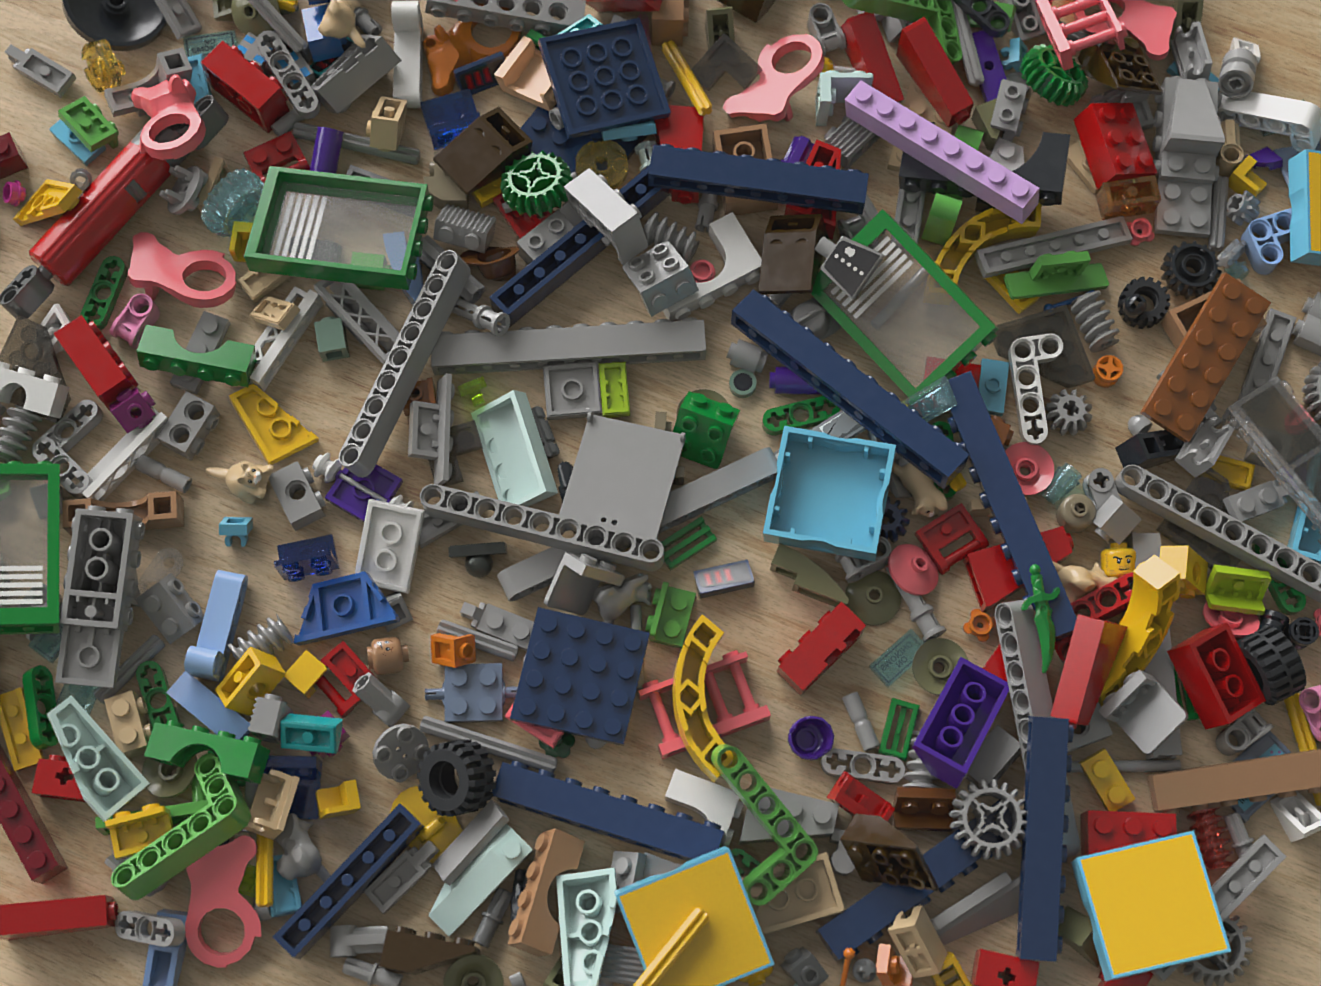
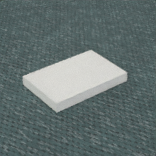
M369 499L355 573L365 571L370 574L379 588L408 594L411 588L425 510Z

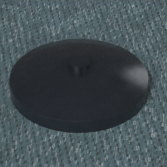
M62 0L65 17L75 32L89 43L107 50L130 51L142 48L153 42L162 33L167 23L154 0Z

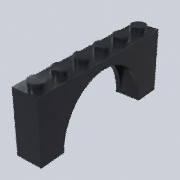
M1043 132L1040 144L1032 157L1022 166L1012 171L1039 187L1038 203L1044 206L1061 205L1070 134ZM903 151L899 171V189L911 193L923 191L931 192L935 195L939 193L942 195H959L963 198L977 197Z

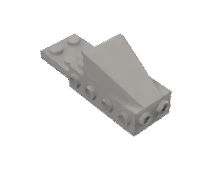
M1181 76L1165 77L1160 86L1163 94L1155 95V102L1157 103V111L1154 115L1156 135L1152 145V150L1155 151L1154 164L1157 170L1153 188H1156L1154 233L1208 238L1211 223L1212 184L1218 180L1219 166H1215L1216 157H1218L1219 151L1225 143V136L1221 127V117L1217 116V110L1222 101V93L1218 92V82H1213L1206 78L1191 80L1184 79Z
M91 505L88 506V509L76 508L71 526L72 540L67 554L68 568L63 582L64 596L59 610L60 624H63L55 683L116 688L123 635L124 632H127L128 625H131L134 612L131 606L140 607L135 600L140 596L136 568H139L141 563V552L138 549L139 541L144 538L145 524L142 523L141 517L134 514V510L116 508V512L105 511V507Z

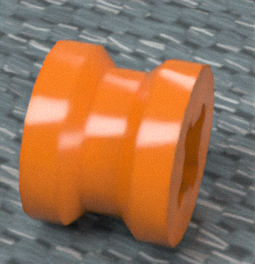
M1113 355L1101 357L1091 372L1094 383L1102 388L1113 386L1123 373V364L1121 360Z

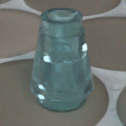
M1064 463L1062 467L1058 466L1050 485L1042 493V496L1055 505L1057 501L1080 484L1079 480L1082 478V475L1068 463Z

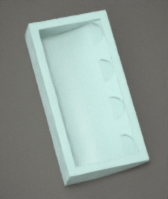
M512 390L471 413L498 500L528 507L558 493L525 392Z

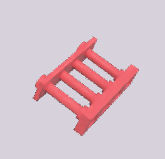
M1034 0L1045 32L1063 71L1074 67L1072 56H1075L1076 52L1108 40L1115 39L1120 51L1125 49L1124 38L1128 36L1123 21L1118 22L1108 0H1078L1058 8L1050 6L1052 1L1055 0ZM1098 5L1101 11L1066 25L1058 23L1062 17ZM1105 21L1109 27L1107 30L1074 42L1066 40L1069 34Z
M738 650L729 652L722 656L723 660L707 665L704 682L718 716L716 719L717 723L712 726L720 738L769 721L771 717L767 705L760 707L758 703L755 704L740 664L747 662L748 655L746 651L740 654ZM729 668L745 707L743 714L734 717L732 713H728L714 674ZM674 678L660 683L658 680H652L643 684V689L638 690L640 701L647 698L650 699L663 733V743L658 744L662 760L687 751L681 736L679 737L678 733H674L660 695L672 690Z

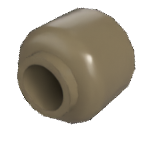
M1071 494L1065 497L1056 512L1058 524L1063 526L1066 532L1081 533L1086 530L1096 515L1094 503L1090 498L1082 494Z

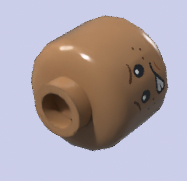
M398 637L374 639L371 642V647H367L369 669H374L377 675L399 673L404 668L403 662H409L407 645H401Z

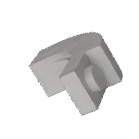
M178 48L157 53L156 66L148 76L134 83L104 89V96L113 117L137 112L139 117L147 115L143 109L136 108L132 102L131 94L136 88L153 87L164 80L169 81L170 77L174 74L179 75L182 80L186 79L190 82L192 67L184 49Z

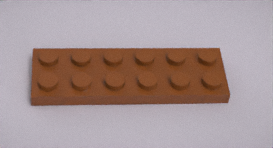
M1228 273L1221 274L1140 411V414L1183 442H1190L1271 302Z

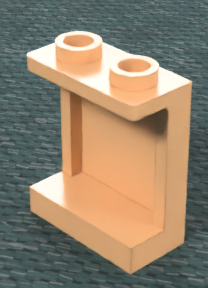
M523 36L494 76L503 92L550 111L557 102L541 52L536 49L532 39Z

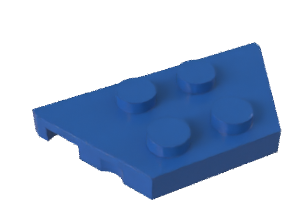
M365 571L312 584L308 596L309 602L301 616L304 621L299 635L295 634L294 644L301 646L400 622V618L370 574Z

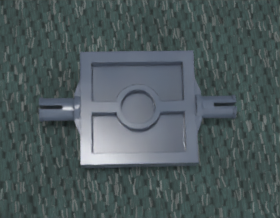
M502 663L467 664L457 668L445 666V680L442 688H425V701L442 700L445 706V722L447 723L503 722V706L506 698H515L518 687L505 686Z

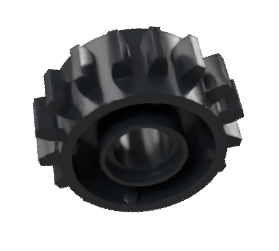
M1183 241L1179 247L1174 245L1170 253H1166L1163 258L1165 262L1160 267V270L1165 271L1161 279L1166 280V288L1173 290L1175 296L1182 295L1187 300L1192 296L1198 298L1203 293L1211 292L1222 274V271L1218 269L1217 262L1219 260H1216V252H1211L1206 244H1197V241H1193L1192 244H1187L1186 241ZM1186 267H1191L1196 273H1190Z

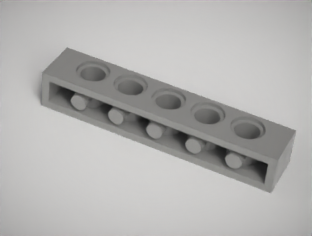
M426 0L425 13L438 18H455L461 22L483 23L488 27H505L516 32H529L530 29H533L543 36L557 35L584 17L586 0H458L456 2L451 0ZM475 3H482L484 6H478ZM501 7H506L510 11H505L501 9ZM527 12H532L535 16L529 15ZM553 16L558 17L561 20H555Z

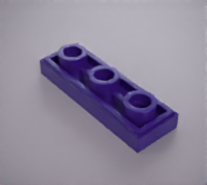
M983 30L972 33L984 77V82L979 86L986 103L997 98L1001 81L1003 79L1007 80L994 39Z

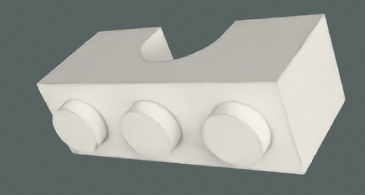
M0 361V402L10 404L14 391L19 387H23L26 392V401L23 409L61 418L70 387L61 385L60 378L44 374L43 379L34 377L36 371L19 367L18 372L9 370L10 364Z

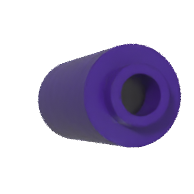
M317 127L310 171L337 174L344 132L327 127Z
M775 367V372H770L769 388H774L775 394H820L787 367Z

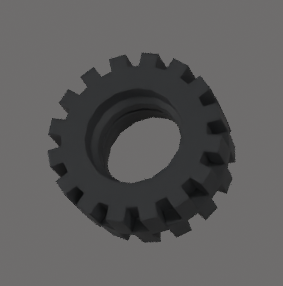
M1143 276L1139 277L1138 280L1136 278L1131 280L1123 289L1117 307H1120L1119 314L1124 315L1123 320L1131 322L1130 326L1135 327V325H1139V329H1144L1145 326L1152 328L1154 324L1157 325L1166 315L1170 307V294H1166L1168 289L1166 286L1162 288L1160 286L1162 282L1159 280L1155 283L1153 282L1154 278L1149 277L1145 280ZM1140 294L1148 296L1153 301L1154 309L1152 311H1144L1138 318H1131L1124 313L1123 304L1129 296ZM1133 303L1130 307L1134 310L1137 306Z

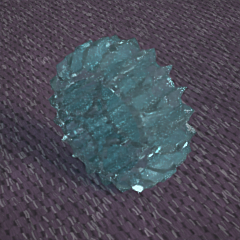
M245 168L236 169L233 173L229 172L225 178L220 179L217 185H214V189L208 193V198L203 202L205 205L201 209L203 224L218 236L223 238L226 236L230 237L234 221L249 222L256 214L264 182L255 173Z

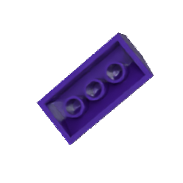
M962 657L958 660L912 746L931 775L956 789L967 774L1009 692L1008 682Z

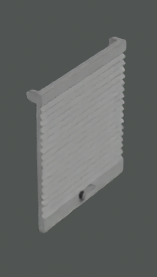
M588 412L586 428L559 515L657 539L686 440V433H674L593 415L592 412Z

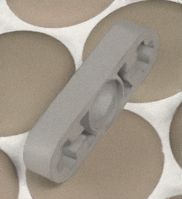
M832 748L822 756L820 761L823 772L834 777H840L843 771H845L846 766L838 765L835 770H832L831 764L826 763V760L831 759L832 755H836L837 761L846 762L847 756L852 757L849 763V774L857 780L896 784L905 774L904 763L899 758L893 756ZM861 758L868 760L871 765L870 772L859 774L854 767L856 760ZM875 760L880 761L879 767L887 768L890 763H893L894 768L899 770V773L890 778L888 777V772L879 771V777L874 776L873 774L876 771Z
M122 911L115 920V931L122 939L171 947L179 946L185 938V926L177 918L141 911ZM149 921L152 923V933L150 936L147 932ZM129 923H136L135 928L129 926ZM165 929L171 931V934H164Z

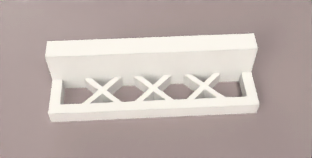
M294 286L285 301L293 303L297 296L301 297L303 300L298 305L300 309L298 314L284 331L281 330L279 334L276 328L267 326L255 343L256 356L259 353L260 357L256 358L258 366L249 377V384L254 383L262 391L266 390L322 307L323 302L320 295L311 289L306 293ZM273 342L269 350L263 356L262 348L265 345V343Z
M154 409L156 415L152 417L153 420L150 424L142 429L137 427L126 434L87 474L93 482L82 494L86 498L104 501L135 469L138 458L142 454L148 456L160 443L157 436L167 422V416ZM79 482L76 486L80 489L84 485Z

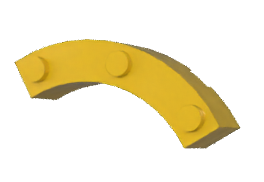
M1038 203L1023 224L997 208L988 209L974 216L954 232L935 262L957 284L963 267L974 257L977 250L1005 240L1034 237L1041 227L1042 204ZM929 274L924 290L923 303L949 306L953 298Z
M1153 555L1146 562L1140 563L1133 571V589L1130 602L1124 617L1119 622L1120 625L1127 626V630L1098 700L1101 707L1104 705V699L1109 694L1117 692L1124 685L1123 682L1128 675L1138 670L1144 671L1161 646L1175 613L1171 611L1173 602L1179 599L1180 573L1156 555Z
M702 614L689 632L677 660L672 688L673 709L678 731L687 751L701 771L714 783L721 774L711 761L712 751L715 747L725 743L712 726L706 710L704 679L710 656L722 639L724 632ZM730 750L724 752L721 756L722 765L724 767L729 766L733 761V754Z

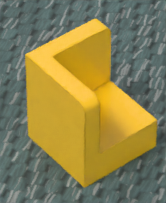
M1248 155L1229 177L1228 187L1237 194L1243 195L1244 191L1247 190L1254 197H1257L1267 185L1264 180L1251 171L1257 160Z
M234 221L229 252L236 262H246L244 253L253 223Z
M305 650L287 670L284 678L309 699L317 691L313 686L327 671V667L309 651Z
M356 779L344 781L337 787L318 789L315 792L320 820L351 815L361 809Z

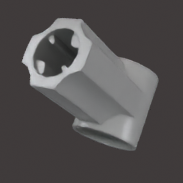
M369 672L361 676L354 683L352 691L365 704L373 709L372 712L388 727L394 726L411 707L393 690L387 689Z
M330 926V957H355L357 954L382 953L386 931L389 930V926Z

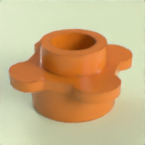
M974 609L970 613V620L963 625V630L966 634L976 636L980 642H985L989 639L990 630L996 626V620L980 609ZM978 623L982 624L981 628L977 626Z

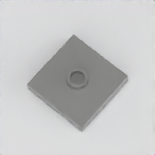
M597 361L543 366L547 420L587 417L588 412H592L593 415L602 416Z

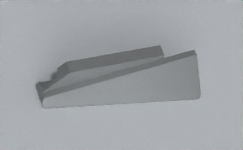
M1005 871L932 918L930 921L942 944L946 945L1018 913L1020 876L1012 881Z

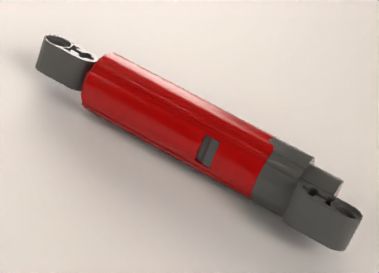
M211 95L200 98L194 104L206 127L205 137L195 149L196 151L204 148L226 125L229 119V115ZM183 123L168 126L156 136L154 142L168 143L183 136L188 131L190 125ZM142 128L78 197V204L72 210H67L29 250V256L39 268L35 265L24 268L0 294V305L17 321H24L53 292L54 284L51 278L63 286H70L170 177V167L180 166L190 153L175 160L153 158L147 152L140 154L139 143Z

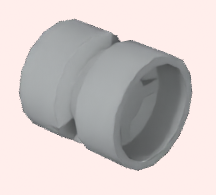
M1237 48L1227 52L1223 57L1218 82L1219 90L1223 95L1238 99L1245 97L1252 91L1257 59L1251 51Z

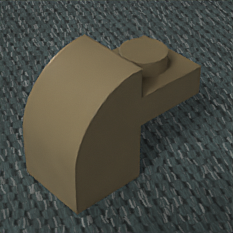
M430 162V176H423L424 184H428L429 194L434 198L433 204L441 210L446 204L454 205L455 208L459 206L460 209H469V195H466L435 162Z

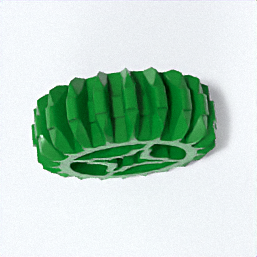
M1035 45L1023 57L1019 69L1022 73L1021 77L1027 81L1026 85L1030 86L1033 92L1040 95V98L1047 99L1049 103L1054 102L1057 106L1063 105L1068 107L1069 105L1073 106L1086 93L1089 80L1081 65L1077 64L1075 59H1073L1074 67L1063 71L1052 45Z
M542 150L539 154H535L533 151L529 156L522 154L520 160H513L512 166H505L506 171L501 174L502 182L500 183V189L503 199L512 211L517 210L520 216L527 213L531 218L535 213H538L542 217L543 212L548 211L552 214L553 208L561 209V202H568L564 186L573 180L569 166L562 160L561 156L556 157L553 152L546 155Z

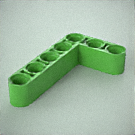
M842 0L851 9L915 22L925 17L952 65L962 59V48L951 0Z
M958 125L955 137L978 151L984 132ZM936 193L921 239L944 246L951 237L963 197L954 194L942 195Z
M722 744L715 747L712 751L711 761L714 767L779 846L773 854L742 881L750 902L757 906L765 905L814 863L818 856V848L743 753L736 747ZM730 750L733 754V762L729 766L724 767L721 763V756L724 752ZM745 774H750L752 778L750 787L741 789L740 778ZM764 797H768L770 800L769 809L765 812H760L758 808L759 801ZM783 820H787L789 824L788 831L784 835H779L777 832L778 824ZM805 843L807 846L805 856L797 858L796 848L798 845ZM779 863H783L785 866L783 875L775 878L773 875L774 867ZM756 883H761V894L757 897H752L750 894L751 887Z
M207 753L202 755L194 767L195 774L209 804L130 857L113 871L111 883L129 899L139 900L244 829L250 822L251 812L236 779L221 773L220 760L215 754Z

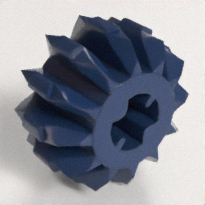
M887 496L884 517H888L890 521L886 525L882 523L880 537H884L887 540L889 537L893 543H896L898 535L904 536L907 530L904 527L909 525L910 520L904 517L908 513L906 508L898 509L901 503L900 500L895 501L893 505L890 504V497Z

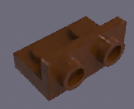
M897 787L893 801V807L895 808L893 812L894 827L897 830L951 832L953 829L950 828V824L953 823V818L949 816V813L954 809L952 802L956 799V789Z

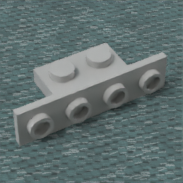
M448 373L437 381L436 404L412 401L410 403L408 457L434 460V484L441 486L452 475L449 453L453 447L450 426L454 420L451 400L454 396L455 386L451 384L452 374Z

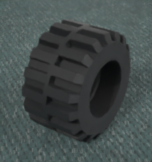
M1266 626L1237 641L1266 699L1265 704L1275 705L1305 689L1307 681L1302 660L1290 640L1277 628Z
M464 739L433 745L429 751L423 754L425 760H421L418 765L421 769L420 772H417V779H420L418 789L423 793L421 798L424 803H429L428 808L430 810L437 811V814L440 816L447 815V817H453L479 811V809L487 805V801L493 797L491 791L496 789L497 783L494 782V777H497L496 770L493 771L492 765H494V761L492 758H488L489 752L486 748L481 749L480 743ZM455 769L459 776V787L455 781Z

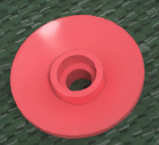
M1019 442L1005 450L1024 496L1039 494L1050 485L1054 477V463L1050 454L1038 444L1031 445L1027 442ZM1026 468L1029 471V475H1022L1020 469Z
M902 544L892 550L888 558V569L892 579L902 590L912 595L923 596L935 589L939 578L938 569L925 550L913 544Z
M1207 602L1203 607V616L1211 627L1228 622L1236 638H1244L1259 629L1260 621L1255 614L1218 611L1210 609Z

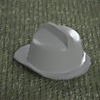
M815 298L799 304L789 312L797 323L802 327H808L819 340L827 338L841 328V325ZM832 299L843 311L842 306L835 299Z

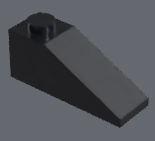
M1166 430L1136 434L1115 447L1123 468L1128 465H1137L1143 469H1148L1174 461L1185 442Z

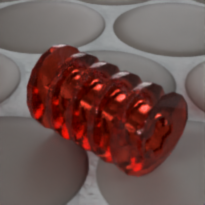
M1221 807L1198 810L1186 816L1187 820L1196 822L1189 827V831L1199 833L1196 836V840L1199 845H1202L1199 849L1201 856L1205 857L1203 862L1205 868H1207L1206 871L1229 868L1235 863L1226 859L1234 854V851L1224 849V846L1230 843L1231 839L1221 837V834L1228 830V827L1218 826V823L1225 819V815L1215 813Z

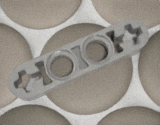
M264 31L260 33L256 40L259 52L275 78L282 84V89L296 112L304 119L314 118L320 112V104L289 51L276 32ZM267 41L273 43L275 53L272 54L270 48L265 44ZM283 59L289 62L285 69L279 70L275 68V64L279 60ZM292 80L302 82L300 88L296 90H291L287 86ZM304 95L305 99L309 104H311L312 107L307 109L303 105L300 97Z

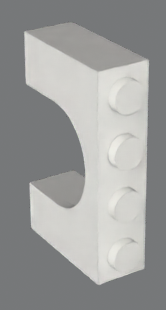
M733 212L709 224L708 235L725 264L722 272L710 281L696 283L699 291L663 310L666 318L671 322L676 319L681 321L697 308H707L715 302V299L723 295L728 297L734 294L738 287L746 283L751 285L760 280L762 259Z
M675 769L665 795L666 801L693 810L706 821L721 825V830L727 836L724 845L729 846L734 832L733 829L729 828L733 817L739 818L744 804L739 801V797L734 790ZM644 852L647 857L643 879L673 871L683 864L673 863Z

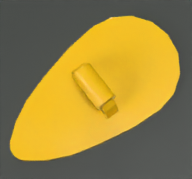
M418 786L410 787L401 792L394 800L391 812L400 803L425 826L408 846L410 848L415 846L419 850L428 841L433 842L440 850L430 860L431 863H434L463 830L456 816H440L437 814V811L430 810L428 808L429 803H424L421 798L423 793L419 791Z

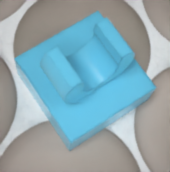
M1020 37L1010 39V47H1004L1000 50L1003 57L1009 56L1006 61H1001L1004 70L1014 68L1016 72H1020L1022 59L1029 52V49Z
M224 517L219 523V535H226V546L230 547L232 545V536H238L241 539V547H245L248 542V534L253 529V517Z

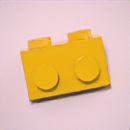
M160 803L143 806L142 811L133 814L130 811L118 812L112 815L113 819L105 821L106 828L110 830L114 856L117 860L135 855L173 829L170 810L165 806H160Z

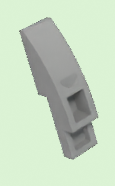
M998 0V2L1017 7L1011 27L1017 38L1020 37L1022 41L1045 34L1034 0Z

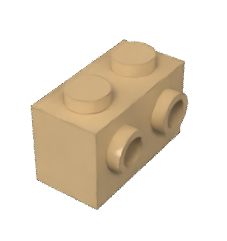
M380 97L375 110L372 111L371 121L368 120L366 137H370V147L377 148L383 152L397 150L406 128L407 100Z
M129 691L104 699L116 746L128 759L145 754L153 728L147 721L146 713H148L144 697L139 696L134 691Z

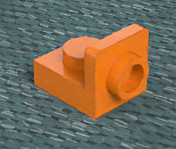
M442 633L431 635L432 663L453 668L474 663L476 661L475 635L467 634L460 637Z
M879 944L876 975L883 986H912L913 977L903 958L896 955L891 945Z

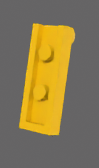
M23 687L0 694V725L14 771L37 765L39 758H45L43 751L35 748L29 738Z

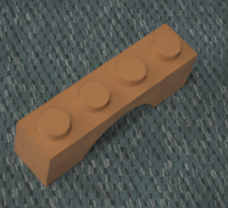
M177 491L148 493L144 498L129 502H104L92 498L62 501L63 529L71 536L72 520L75 517L76 508L88 509L90 505L105 507V511L116 512V508L134 510V514L142 518L145 530L184 527V500Z
M556 828L544 831L539 835L535 843V850L537 851L534 860L527 869L526 877L528 880L525 890L521 892L518 899V913L509 928L510 939L508 945L537 957L552 955L560 925L554 920L549 911L547 903L548 889L558 874L578 868L585 844L584 840Z

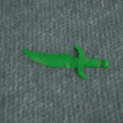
M1033 564L1029 569L1032 574L1030 578L1033 596L1028 597L1023 602L1021 610L1025 611L1032 603L1035 604L1034 622L1041 644L1042 673L1045 674L1052 661L1055 648V626L1051 618L1053 610L1050 608L1048 601L1058 597L1060 588H1054L1051 594L1045 593L1042 574H1040L1041 568L1039 565Z

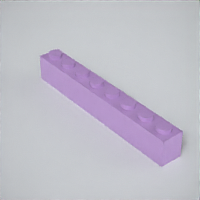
M860 80L844 99L846 116L1019 223L1023 224L1038 205L1039 187Z

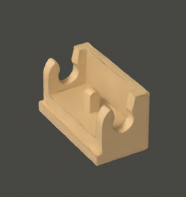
M270 770L269 775L263 773L261 783L257 785L250 807V822L244 829L272 840L280 835L284 830L300 778L277 770Z
M923 905L916 906L908 918L901 911L896 916L892 927H889L888 932L913 979L940 974L947 951Z

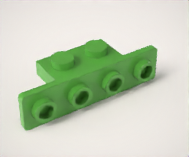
M1068 251L1057 255L1043 254L1037 258L1029 271L1009 273L1003 278L1012 300L1106 289L1109 286V281L1102 264H1089L1091 258L1088 251Z

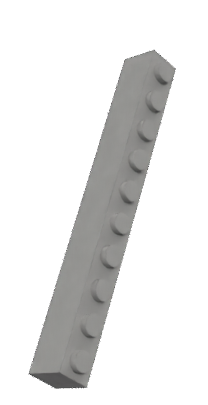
M688 317L682 319V321L672 322L668 319H659L654 323H643L642 321L635 320L616 325L614 322H605L600 326L576 324L568 328H562L559 325H551L546 327V329L522 327L515 331L507 330L501 337H497L491 332H480L478 330H468L463 334H453L452 332L444 331L441 332L431 352V366L434 376L445 375L446 373L454 375L540 370L545 365L597 361L598 364L625 361L626 364L705 360L704 320Z

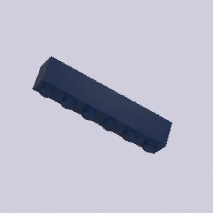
M399 803L279 929L273 938L293 958L301 959L330 929V926L334 925L364 891L420 834L419 832L425 826Z

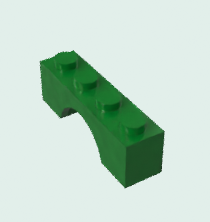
M147 324L136 351L139 366L147 370H160L177 376L186 375L203 381H217L234 387L249 386V377L253 373L257 362L255 345L227 340L220 348L214 351L194 353L182 348L177 343L173 329Z
M167 720L166 724L154 723L144 754L145 757L157 763L183 768L196 754L213 750L219 757L221 773L236 780L255 784L261 783L270 750L261 745V740L249 736H244L243 740L235 739L236 735L225 731H218V734L214 735L209 733V729L193 725L192 730L184 728V724L172 720Z

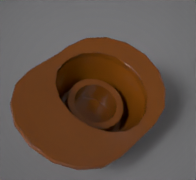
M489 246L485 254L467 250L460 257L466 264L477 265L485 279L500 282L510 280L516 275L515 254L520 249L516 246Z

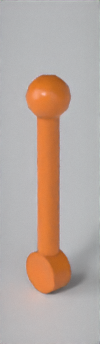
M846 948L843 952L845 962L840 986H846L850 963L855 957V951L852 948Z

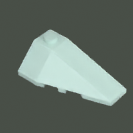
M72 695L47 714L83 799L103 822L118 812L150 784Z
M506 823L451 885L444 883L428 916L450 937L530 855L533 849Z
M615 868L556 876L564 986H598L617 905V899L614 891L617 890Z

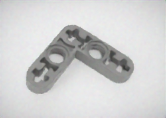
M83 400L43 434L32 447V454L39 462L69 463V469L65 473L60 474V484L76 499L86 498L82 492L93 480L67 452L102 420L103 412L92 400ZM88 410L92 413L90 417L85 415ZM78 420L82 425L78 426L75 421ZM74 427L73 434L70 437L61 438L62 431L65 428ZM48 448L55 457L50 459L43 450ZM76 477L84 486L79 489L71 480Z

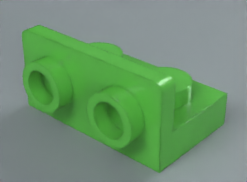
M85 96L58 110V117L90 152L99 149L107 143L113 149L118 147L119 131L112 121L108 122L102 115L100 108L95 103L92 104Z
M664 581L661 589L656 588L652 602L653 605H657L655 615L648 616L645 631L650 632L649 641L682 649L696 593L670 587L669 583Z

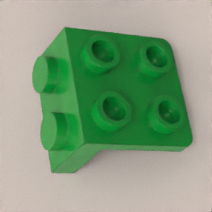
M688 391L680 406L673 429L674 433H686L681 457L713 469L719 468L740 410L728 403H720L707 398L703 394Z

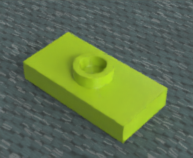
M626 361L598 364L603 417L630 416Z

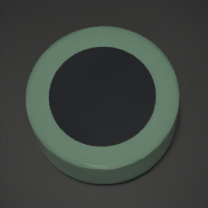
M739 369L731 375L729 388L736 397H749L756 389L757 380L752 372Z

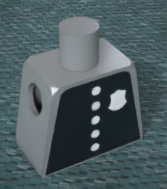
M823 236L814 249L827 258L820 269L851 299L857 298L885 257L884 254L844 236L839 239L837 244Z

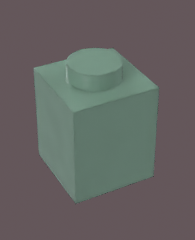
M330 316L321 319V321L314 322L318 351L323 362L350 357L346 330L341 318Z

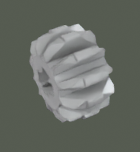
M1065 389L1061 390L1059 395L1053 394L1050 398L1051 403H1047L1045 406V410L1049 412L1046 415V421H1053L1050 427L1051 430L1059 427L1061 436L1065 435L1067 430L1072 436L1076 435L1078 430L1084 431L1087 428V422H1090L1092 419V415L1088 413L1092 409V404H1084L1087 398L1086 395L1080 398L1077 397L1076 389L1072 390L1070 395ZM1066 409L1070 410L1071 416L1067 415Z

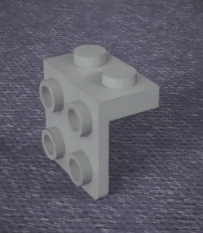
M669 241L657 244L651 250L634 257L623 265L625 274L639 291L651 317L699 291L688 264Z
M565 552L546 594L544 604L551 608L584 615L591 604L594 592L598 588L600 581L621 586L625 576L615 570L617 565L604 559H601L599 562L597 559L586 554L578 556Z
M1138 670L1125 678L1124 685L1117 692L1109 694L1104 699V705L1098 711L1105 719L1117 722L1143 753L1152 754L1188 719V714L1153 675Z

